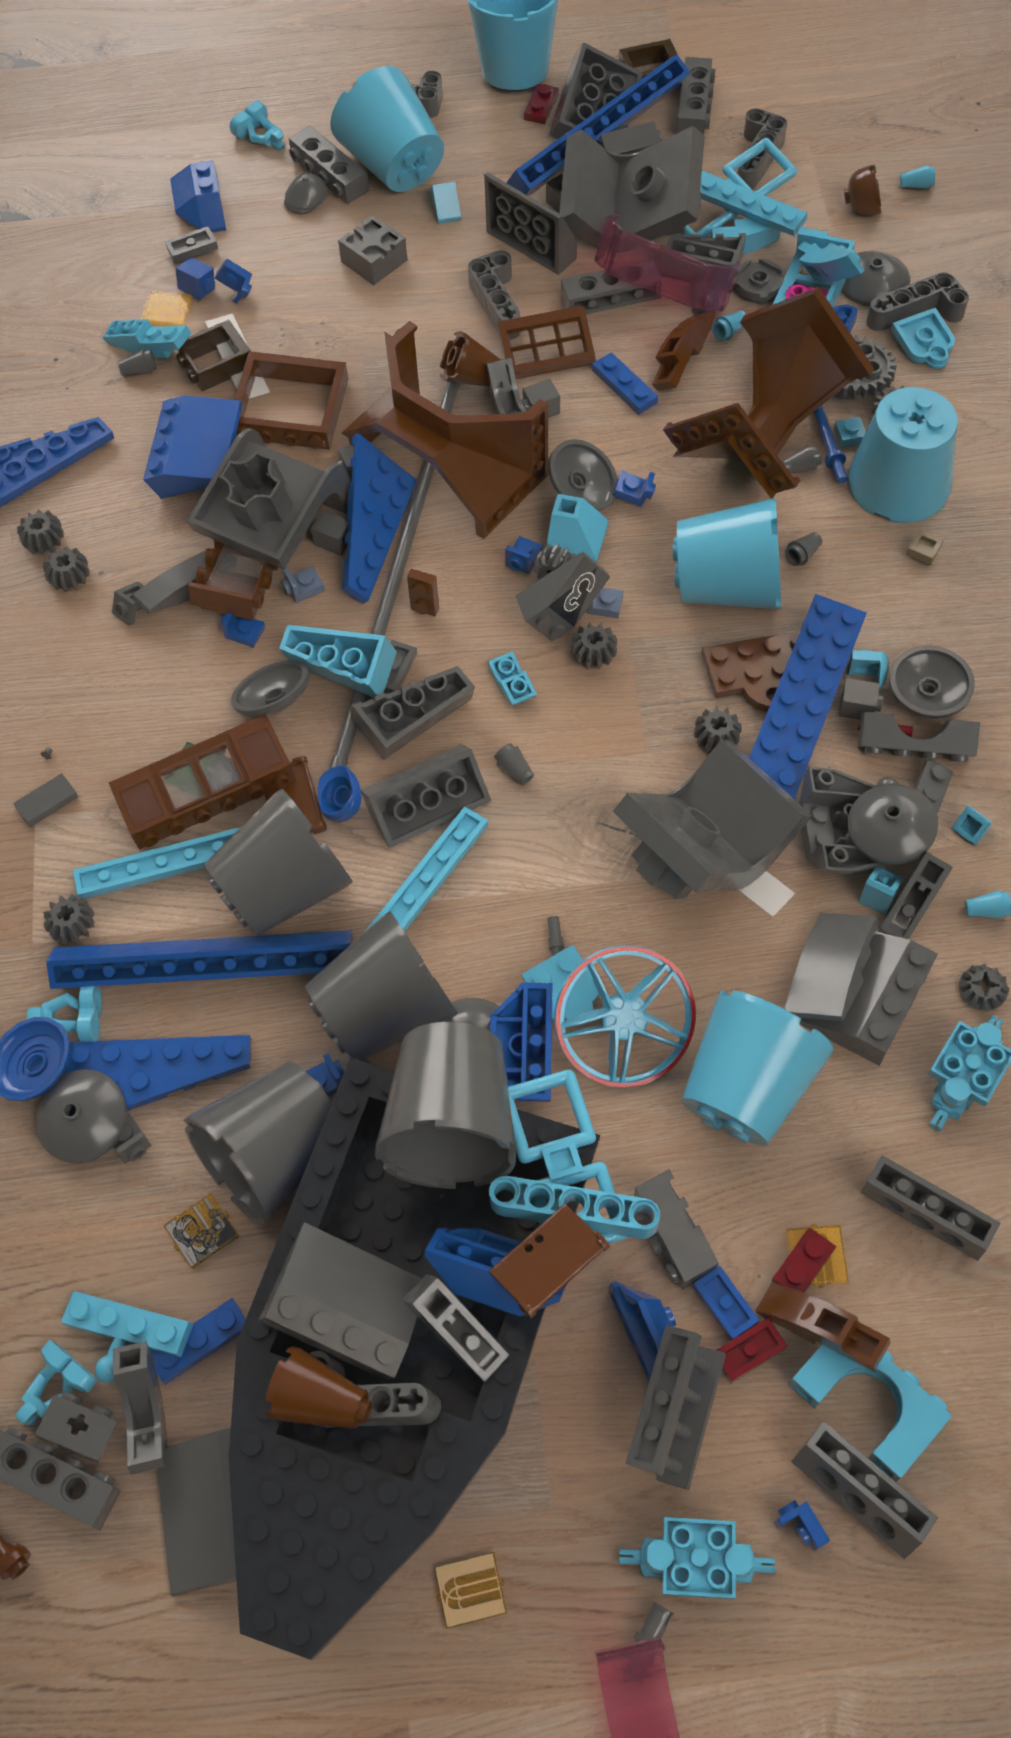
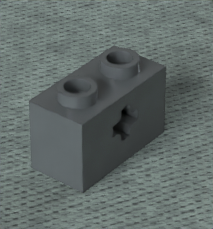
M63 1392L61 1397L53 1395L35 1433V1437L99 1463L117 1423L116 1420L111 1419L113 1412L97 1405L94 1406L93 1410L80 1406L82 1399L67 1392ZM79 1416L85 1418L84 1425L88 1427L87 1431L80 1430L77 1435H73L71 1433L72 1426L68 1424L69 1420L76 1421Z

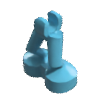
M259 100L247 106L245 112L241 111L232 118L230 131L239 139H245L249 135L251 143L272 145L278 151L285 147V143L281 141L284 138L282 130L267 119V107ZM263 126L267 132L264 135H259L255 133L254 128Z
M99 986L81 987L78 999L69 993H65L48 1002H44L42 1008H29L27 1019L49 1017L60 1023L66 1032L77 1031L81 1042L99 1041L100 1019L98 1016H101L102 1010L101 989ZM69 1005L79 1010L77 1020L55 1019V1012Z
M49 1339L41 1349L42 1357L47 1365L37 1374L22 1396L25 1404L16 1413V1417L21 1423L30 1426L34 1425L40 1417L43 1418L52 1400L44 1402L40 1397L47 1383L56 1372L62 1373V1394L63 1392L72 1394V1387L78 1391L89 1393L99 1381L89 1370L76 1361L69 1352L52 1339Z

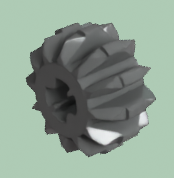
M38 509L37 513L33 515L28 512V518L20 519V526L17 527L19 540L22 546L28 548L32 554L39 551L43 555L45 550L48 549L53 552V546L61 545V538L64 537L61 522L49 510L42 513Z
M548 544L538 552L535 558L533 571L538 574L537 579H542L575 557L576 554L568 552V547L563 549L559 544L554 547Z
M66 546L61 551L55 548V554H47V561L43 562L44 576L47 582L52 584L56 590L62 588L67 592L70 587L77 590L78 584H86L85 577L90 575L87 558L77 548L70 550Z
M589 622L587 629L579 626L577 634H574L572 637V654L577 657L578 664L586 662L588 669L591 665H596L598 669H600L602 663L609 665L612 657H615L617 654L616 635L612 634L611 627L603 629L601 622L597 627H593Z
M717 706L713 709V712L705 709L702 716H698L695 721L694 738H697L698 747L706 746L707 754L715 748L721 739L731 740L735 745L740 741L741 723H738L737 714L729 715L728 708L723 712L719 711Z
M71 894L65 900L60 895V902L57 904L49 902L51 910L43 912V917L46 920L44 928L55 941L60 940L62 944L67 945L73 939L75 943L79 944V937L81 935L89 937L87 929L95 927L93 920L94 911L83 897L77 899L75 895Z

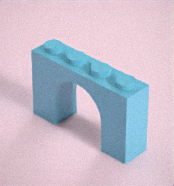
M822 1344L793 1377L789 1386L815 1409L830 1390L846 1376L866 1374L884 1383L895 1400L896 1419L891 1431L868 1459L897 1482L950 1420L952 1415L947 1411L948 1406L938 1396L934 1394L929 1395L920 1387L921 1382L914 1374L908 1370L902 1371L893 1363L894 1358L888 1351L885 1352L876 1371L873 1372Z

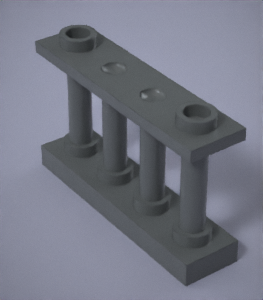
M665 1325L626 1464L657 1474V1481L689 1490L726 1354L699 1346L702 1336L696 1332Z

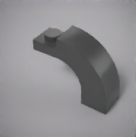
M509 357L485 363L490 384L489 392L495 414H521L526 412L527 410L522 403L518 391L512 359Z
M144 1341L114 1348L113 1377L119 1389L125 1413L128 1470L132 1475L165 1467L164 1447H167L165 1414L159 1380L148 1343Z

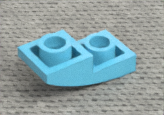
M513 651L488 661L487 666L511 706L537 696L526 671H522Z

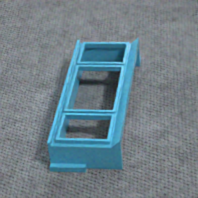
M800 227L797 233V247L805 241L811 245L815 243L821 249L832 243L837 246L843 245L848 251L851 249L855 251V241L828 236L829 232ZM796 250L773 304L786 300V290L796 282L830 289L826 298L834 309L846 279L823 281L799 274L803 266L799 261L802 255Z

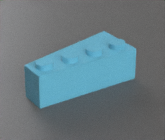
M287 625L279 647L288 660L304 663L308 671L373 698L384 693L397 653L384 635Z

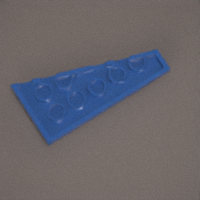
M99 417L69 425L68 430L54 434L53 431L44 433L45 437L31 441V438H26L0 446V507L114 439L113 431Z
M357 433L352 436L354 456L350 460V467L353 468L352 481L349 483L347 506L349 532L346 533L345 537L348 550L347 558L344 559L342 589L363 604L370 599L417 479Z
M250 1035L69 1042L70 1058L64 1075L82 1069L95 1070L107 1075L123 1091L127 1103V1111L166 1098L168 1097L167 1094L182 1089L186 1091L195 1088L196 1084L207 1080H218L251 1068L252 1039ZM76 1107L71 1108L69 1116H73L76 1113Z

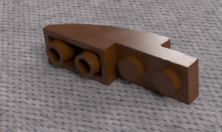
M715 312L698 314L687 318L666 338L655 357L661 364L652 382L653 387L657 391L677 387L690 356L700 354L715 320Z
M771 1283L755 1310L766 1319L769 1317L772 1322L813 1344L819 1342L873 1372L876 1371L891 1343L889 1337L860 1323L857 1316L812 1295Z

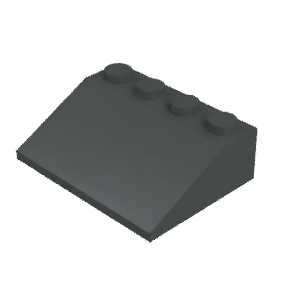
M583 42L572 58L549 135L559 139L641 80L643 73Z
M490 173L484 174L487 233L558 275L577 259V240L562 215Z
M875 932L869 943L872 954L861 972L864 983L844 1020L801 1018L799 1024L811 1031L812 1029H817L832 1042L880 1066L931 970L938 953L912 940Z
M304 1222L258 1321L380 1379H394L409 1345L417 1315L402 1299L422 1278Z
M231 1428L215 1431L165 1448V1467L157 1468L172 1596L237 1582L229 1472Z

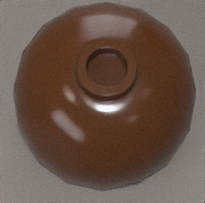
M875 164L855 171L849 179L848 189H844L846 204L851 203L853 210L860 215L868 216L882 213L879 183L875 175L877 173Z

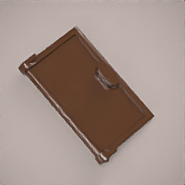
M307 757L293 758V762H290L296 780L290 782L282 789L312 824L311 831L309 832H314V834L327 830V826L323 821L307 765ZM281 788L265 793L266 802Z
M564 1204L488 1272L519 1304V1309L531 1319L537 1314V1310L602 1251L605 1252L610 1248V1244L599 1232L595 1233L573 1210Z

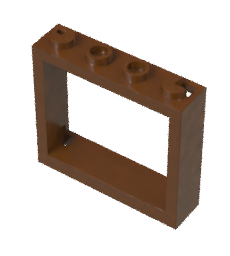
M249 351L234 399L240 400L243 403L235 438L243 430L251 428L259 432L264 443H279L289 446L330 450L349 380L346 362ZM255 377L332 385L321 426L244 417Z

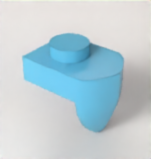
M866 649L852 650L848 665V675L876 676V683H880L879 688H881L889 673L888 656L884 652Z

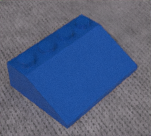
M187 395L163 401L143 478L161 499L207 488L235 440L243 403L240 400Z

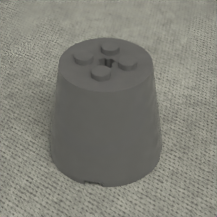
M282 788L275 792L204 864L212 876L208 879L210 884L218 894L222 891L224 892L220 898L230 911L236 908L237 911L234 915L244 928L249 925L258 936L353 883L325 841L319 845L309 832L311 831L312 824Z
M390 911L305 985L312 999L308 1003L315 1014L321 1018V1025L331 1039L333 1038L342 1053L347 1052L351 1058L360 1061L402 1042L407 1033L419 1026L444 1022L458 1014Z
M460 1022L425 1024L406 1034L402 1041L375 1148L376 1160L381 1159L384 1162L383 1169L386 1172L413 1184L456 1189V1182L474 1181L476 1187L492 1183L500 1176H507L511 1173L516 1165V1148L503 1045L496 1035L484 1028Z
M287 1062L190 1114L184 1119V1122L188 1125L184 1129L192 1148L219 1186L224 1182L234 1194L231 1197V1201L250 1219L262 1224L299 1187L332 1102L318 1081L314 1080L298 1065Z

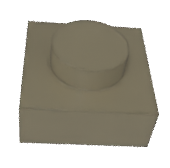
M919 530L910 544L906 555L931 565L944 540Z

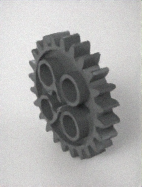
M855 335V341L874 367V370L869 376L850 382L839 392L843 393V398L847 397L848 394L852 395L854 400L857 395H861L863 399H866L868 393L876 397L877 391L881 392L883 389L885 390V387L890 388L891 381H894L897 367L895 363L896 357L891 356V350H885V344L877 346L876 339L872 342H867L868 337L865 336L863 340H859L858 336Z

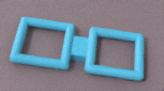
M764 138L726 164L722 171L728 178L727 181L752 190L735 170L763 150H766L785 170L755 191L767 196L797 174V168L768 138ZM725 209V213L696 233L689 225H686V230L681 232L684 235L701 234V238H706L711 234V228L722 227L738 214Z
M568 1069L509 1086L512 1124L518 1159L521 1163H529L543 1158L549 1176L536 1181L568 1186L596 1177L600 1191L615 1193L605 1163L596 1162L582 1166L577 1148L594 1143L596 1134L575 1073ZM565 1085L581 1133L529 1148L514 1099ZM536 1196L531 1199L533 1206L536 1208H543L547 1205L546 1199L543 1196ZM606 1207L610 1219L618 1216L614 1208ZM599 1232L609 1244L627 1238L626 1236Z

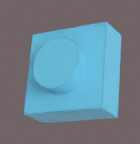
M860 417L835 421L834 430L841 447L861 443L866 431Z

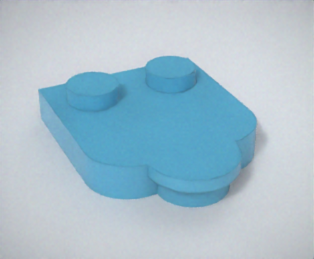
M936 307L892 323L890 330L911 361L925 363L933 369H940L946 366L949 360L948 354L952 351L955 343V337Z
M574 945L569 946L521 974L525 983H553V1022L555 1005L560 989L570 972L583 961ZM589 969L578 978L569 993L565 1005L564 1020L594 1010L593 1003L597 1000L599 993L593 983L594 980Z

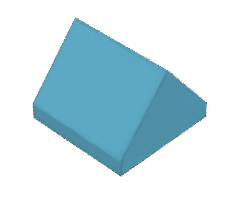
M967 805L951 829L972 844L977 845L990 830L992 821Z

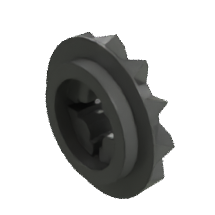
M986 964L981 966L972 965L962 974L959 981V990L962 998L970 1006L984 1011L1000 1007L1005 1002L1010 989L1006 983V976L1003 977L998 972V968H990ZM983 978L987 981L988 986H992V988H989L986 996H984L982 987L977 986Z

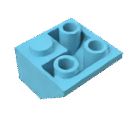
M558 494L551 515L547 545L550 544L554 547L559 544L563 549L568 547V552L575 553L576 555L584 552L597 563L609 520L584 498Z

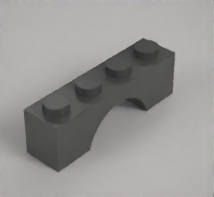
M861 713L858 747H864L865 753L882 754V749L894 750V756L910 757L911 752L922 753V758L939 759V754L951 755V761L968 762V757L977 756L980 722L951 719L946 721L942 729L932 738L919 740L909 737L900 730L895 721L894 714Z

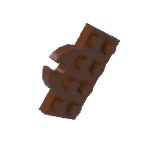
M800 631L703 647L702 657L715 698L743 694L746 701L754 708L768 712L772 701L767 698V695L775 694Z

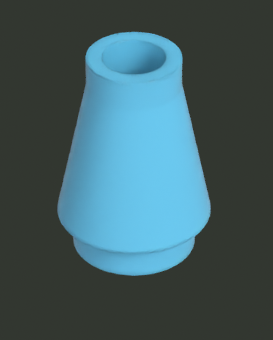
M927 164L906 173H900L901 188L929 189L930 186H935L934 166L928 167Z
M739 310L735 313L717 317L712 325L714 336L719 340H729L742 327L740 321L746 313Z
M997 890L965 900L967 917L1004 919V916L1011 915V901L1008 892Z

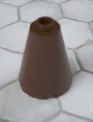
M462 331L455 332L453 335L457 336L454 342L448 341L442 354L440 368L444 369V375L440 374V377L446 382L490 387L485 363L501 359Z
M292 1346L286 1350V1352L291 1353V1356L287 1362L283 1360L278 1362L266 1394L265 1401L272 1403L271 1411L265 1410V1415L269 1419L356 1429L360 1423L365 1424L372 1409V1402L368 1401V1392L301 1348Z

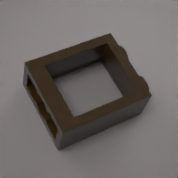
M671 39L619 49L618 60L635 68L659 62L663 64L677 54ZM649 70V71H644V72H642V73H643L642 78H644L646 75H648V74H649L650 72H652L653 70Z
M228 319L190 336L178 350L179 353L176 354V358L181 368L186 367L191 383H196L201 391H205L231 379V376L243 372L248 353L251 350ZM228 343L235 355L201 370L197 368L193 362L194 359L217 350L216 345Z

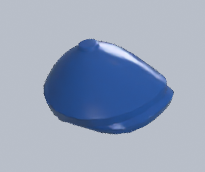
M345 765L327 770L318 782L319 807L322 814L329 820L334 822L347 821L358 812L361 806L362 796L359 782L355 774Z

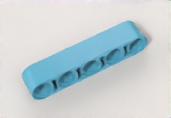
M511 1176L496 1178L489 1188L492 1210L504 1217L543 1223L562 1205L576 1201L583 1206V1210L577 1213V1215L593 1231L638 1239H647L653 1236L657 1231L660 1220V1210L657 1204L646 1198ZM508 1190L514 1194V1198L509 1202H501L496 1198V1195L500 1191ZM543 1196L548 1199L549 1203L543 1208H536L530 1201L533 1197ZM611 1207L617 1211L618 1216L614 1219H605L600 1215L599 1211L602 1208ZM638 1213H647L653 1221L651 1224L641 1225L636 1222L634 1216Z

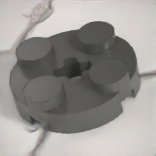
M759 259V263L752 264L751 260L746 261L736 271L735 292L749 300L755 301L757 304H767L769 299L777 296L783 284L784 276L781 275L782 270L776 263L769 260Z

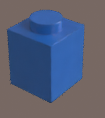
M190 257L176 268L177 289L199 300L215 289L213 267Z

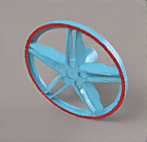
M622 945L609 947L588 956L570 972L557 997L554 1023L561 1049L572 1065L583 1075L607 1086L636 1087L660 1078L680 1061L693 1037L696 1023V1007L690 985L675 964L653 950L639 946ZM619 955H635L650 959L658 963L659 966L651 974H647L629 993H626L604 959ZM598 962L617 993L610 997L594 967V964ZM589 969L594 980L593 983L604 1003L603 1007L564 1020L565 1005L569 993L578 978ZM667 970L668 974L656 985L646 999L642 1000L639 996ZM671 977L678 984L684 1000L685 1022L683 1031L670 1026L669 1023L646 1011V1008ZM601 1019V1026L571 1032L565 1031L566 1027ZM648 1022L680 1037L678 1043L645 1030ZM609 1032V1075L600 1073L586 1065L573 1051L568 1037ZM635 1034L675 1047L672 1053L655 1068L642 1074L626 1077L632 1040ZM619 1040H626L621 1075L617 1077Z

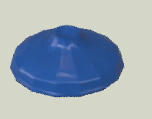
M33 1017L19 1022L0 1039V1096L9 1101H28L42 1096L57 1084L66 1071L70 1058L69 1036L60 1023L49 1017Z

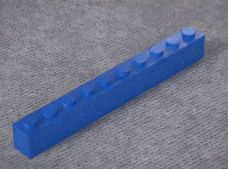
M675 54L517 168L506 183L530 196L544 186L546 182L564 171L567 136L582 129L598 143L601 134L622 129L677 89L690 74V71L680 57Z
M352 930L56 947L47 958L46 965L50 989L320 973L353 943Z

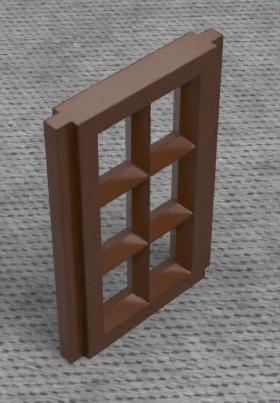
M584 306L497 322L504 359L509 357L512 359L516 379L592 365V363L596 362ZM578 321L580 334L561 338L558 324ZM553 326L556 339L536 342L533 329ZM528 330L531 343L511 347L509 334ZM582 339L584 352L565 355L562 342ZM557 343L560 356L540 360L537 347ZM532 348L535 361L515 365L513 352Z

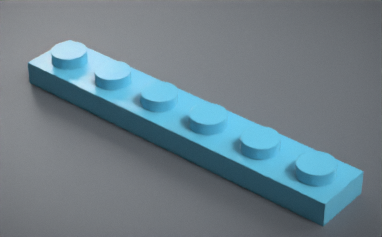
M702 171L700 192L701 199L794 237L807 220V212Z
M464 806L366 931L390 911L405 932L488 827V820Z
M241 827L74 869L73 875L79 899L82 897L86 899L205 868L204 864Z

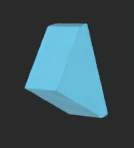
M455 181L432 185L429 188L438 224L461 220Z
M881 866L876 867L866 881L859 903L886 915L905 877Z

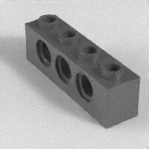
M685 57V66L690 71V74L682 82L677 133L694 126L704 135V129H709L712 99L708 98H713L714 84L710 83L715 81L716 69H712L711 58Z
M308 126L289 137V153L291 158L301 164L308 173L322 178L326 186L336 197H340L349 204L369 191L367 172L312 126Z
M649 260L561 279V299L565 309L584 306L586 314L659 299L662 297L663 279L655 261Z
M881 1155L861 1191V1194L977 1261L987 1251L1001 1224L999 1221Z
M824 1421L807 1439L791 1461L904 1559L923 1543L938 1519L936 1515Z
M10 1426L6 1432L0 1430V1480L101 1531L121 1493L120 1490L112 1486L115 1479L98 1470L94 1476L84 1472L85 1464L68 1455L65 1461L54 1457L56 1449L40 1441L37 1442L35 1447L24 1442L28 1435ZM26 1452V1463L23 1467L15 1469V1458L20 1453ZM55 1467L56 1476L54 1480L49 1484H44L43 1475L45 1471ZM79 1482H85L86 1490L84 1495L74 1500L72 1497L74 1486Z

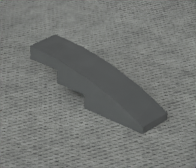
M206 551L175 565L136 591L132 599L148 614L190 600L189 584L190 582L197 583L196 572L198 567H206ZM227 554L221 570L229 571L235 569L237 559L232 554Z

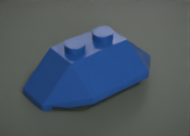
M213 160L191 163L170 178L176 215L198 229L209 226L212 233L226 230Z
M521 983L516 988V991L491 1014L490 1032L496 1035L503 1045L508 1087L551 1074L553 983ZM551 1088L516 1099L526 1102H551Z
M437 1228L425 1249L424 1256L454 1294L517 1316L525 1315L519 1309V1304L488 1272L521 1242L480 1228H458L450 1231L447 1228ZM567 1284L541 1308L560 1302Z
M615 1281L610 1283L609 1294L649 1382L665 1325L676 1326L675 1318L669 1307H663L660 1299Z

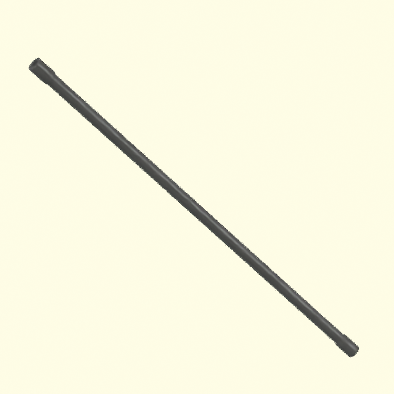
M447 382L440 407L449 413L452 411L460 383ZM425 459L422 463L371 634L385 636L434 471V466ZM356 690L353 692L329 769L340 765H348L349 753L357 730L356 724L350 718L351 706L358 702L364 703L366 694Z

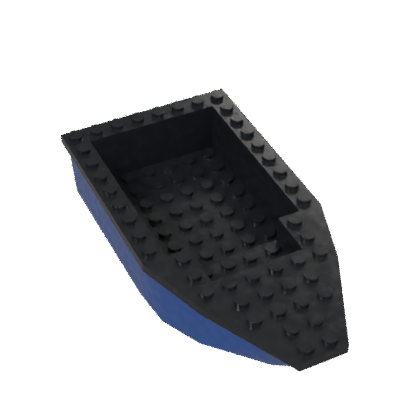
M350 1058L237 1340L229 1445V1472L240 1634L311 1661L320 1654L436 1532L506 1434L546 1309L544 1307L537 1310V1314L530 1319L526 1315L517 1316L452 1292L509 1354L485 1382L447 1347L418 1316L409 1345L394 1379H380L328 1354L342 1363L345 1369V1378L356 1385L417 1383L429 1389L441 1401L440 1414L432 1423L424 1425L360 1426L356 1429L343 1427L326 1428L313 1424L275 1421L265 1415V1410L271 1411L272 1403L265 1400L275 1368L280 1360L287 1362L291 1356V1353L286 1352L289 1347L295 1346L308 1354L314 1351H321L258 1321L304 1222L420 1278H423L426 1274L435 1276L449 1290L450 1288L424 1256L425 1249L437 1228H447L449 1231L458 1228H480L522 1242L539 1227V1223L535 1221L504 1217L496 1214L490 1205L489 1188L491 1183L476 1187L474 1181L456 1182V1189L435 1188L413 1184L386 1172L383 1169L384 1162L381 1159L376 1160L375 1148L395 1071ZM517 1109L529 1148L581 1133L579 1128ZM596 1134L594 1143L577 1148L582 1166L593 1163L600 1135ZM517 1153L516 1165L511 1173L507 1175L535 1181L549 1177L543 1158L529 1163H521ZM587 1180L568 1186L585 1188ZM503 1190L496 1195V1198L501 1202H509L514 1198V1194L511 1191ZM571 1201L566 1204L577 1213L579 1202ZM390 1398L384 1401L382 1412L390 1406ZM407 1402L408 1405L416 1409L417 1404L412 1405L409 1402Z

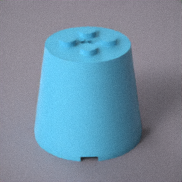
M468 0L482 74L489 84L506 90H521L534 87L546 79L549 72L559 0Z
M382 66L369 70L355 79L357 84L348 93L344 90L337 100L330 120L331 131L336 140L389 189L394 192H406L424 183L435 172L443 158L444 143L409 79L399 68Z
M908 387L891 392L879 403L848 472V487L852 497L860 507L874 516L877 513L888 517L890 522L911 523L927 519L944 507L952 490L958 426L957 413L953 405L945 397L929 389Z
M776 498L677 521V537H674L672 548L673 561H678L675 571V587H680L682 603L782 609Z
M722 990L715 1000L681 1101L689 1110L702 1118V1122L708 1127L718 1131L721 1129L745 1144L750 1142L760 1146H767L827 1063L834 1048L830 1041L817 1029H812L810 1033L799 1025L801 1018L789 1011L744 992L733 990L729 996V993Z

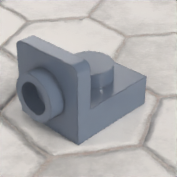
M314 566L295 574H291L288 567L282 569L284 579L281 580L283 589L287 595H292L296 603L325 591L324 584Z
M602 588L588 607L587 614L619 619L624 591Z

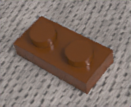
M410 569L407 575L411 609L420 614L436 617L439 610L436 576Z

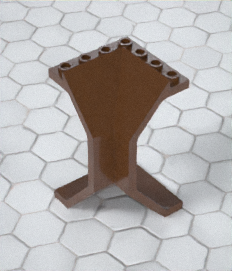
M819 287L744 315L740 323L751 337L753 343L752 408L746 414L740 404L735 403L674 424L671 422L667 423L663 431L677 448L673 457L728 459L739 456L771 499L778 492L797 487L801 480L799 477L791 475L777 456L799 423L847 384L856 379L869 376L874 370V367Z
M409 321L402 328L398 329L393 336L384 332L391 387L352 422L342 434L349 438V444L352 445V436L357 433L370 443L383 433L428 461L474 517L476 535L485 539L548 476V403L539 399L529 410L521 414L453 415L420 395L414 337L417 325Z

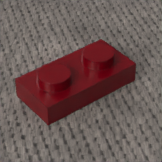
M537 84L525 109L524 120L546 125L559 96V88L547 84Z
M809 1227L776 1272L771 1282L805 1293L837 1246Z
M768 1317L716 1351L726 1354L722 1371L731 1384L786 1350L788 1345Z

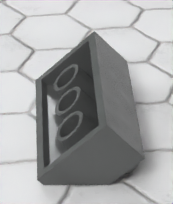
M463 744L361 790L368 811L389 848L455 818L464 806L472 810L491 801L472 749Z

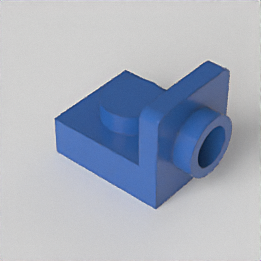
M226 259L216 272L214 279L235 291L232 299L235 303L242 297L246 298L252 288V285L249 284L252 273L229 259Z
M621 470L613 496L642 507L646 498L651 499L655 491L656 484L653 483L655 473L650 472L645 480Z
M519 536L513 547L507 546L505 549L506 566L515 571L530 574L536 561L535 558L538 552L543 549V545Z
M230 613L223 614L221 618V627L226 639L254 648L266 628L265 623L262 621L240 618Z
M328 1053L323 1055L325 1062L306 1070V1072L322 1085L329 1097L336 1093L344 1074V1069L340 1061L336 1060L333 1062Z
M796 1500L778 1510L781 1517L774 1522L777 1529L796 1519L799 1525L795 1527V1530L806 1547L811 1545L813 1550L816 1551L830 1541L807 1501L799 1506Z

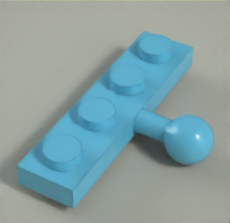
M73 1291L61 1323L65 1326L113 1339L107 1356L102 1357L95 1367L97 1378L104 1383L115 1381L113 1377L114 1348L123 1347L126 1343L136 1344L147 1341L149 1349L181 1358L193 1327L190 1322L76 1291Z

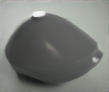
M312 173L298 175L285 193L284 205L297 214L310 213L326 197L327 187L322 178Z

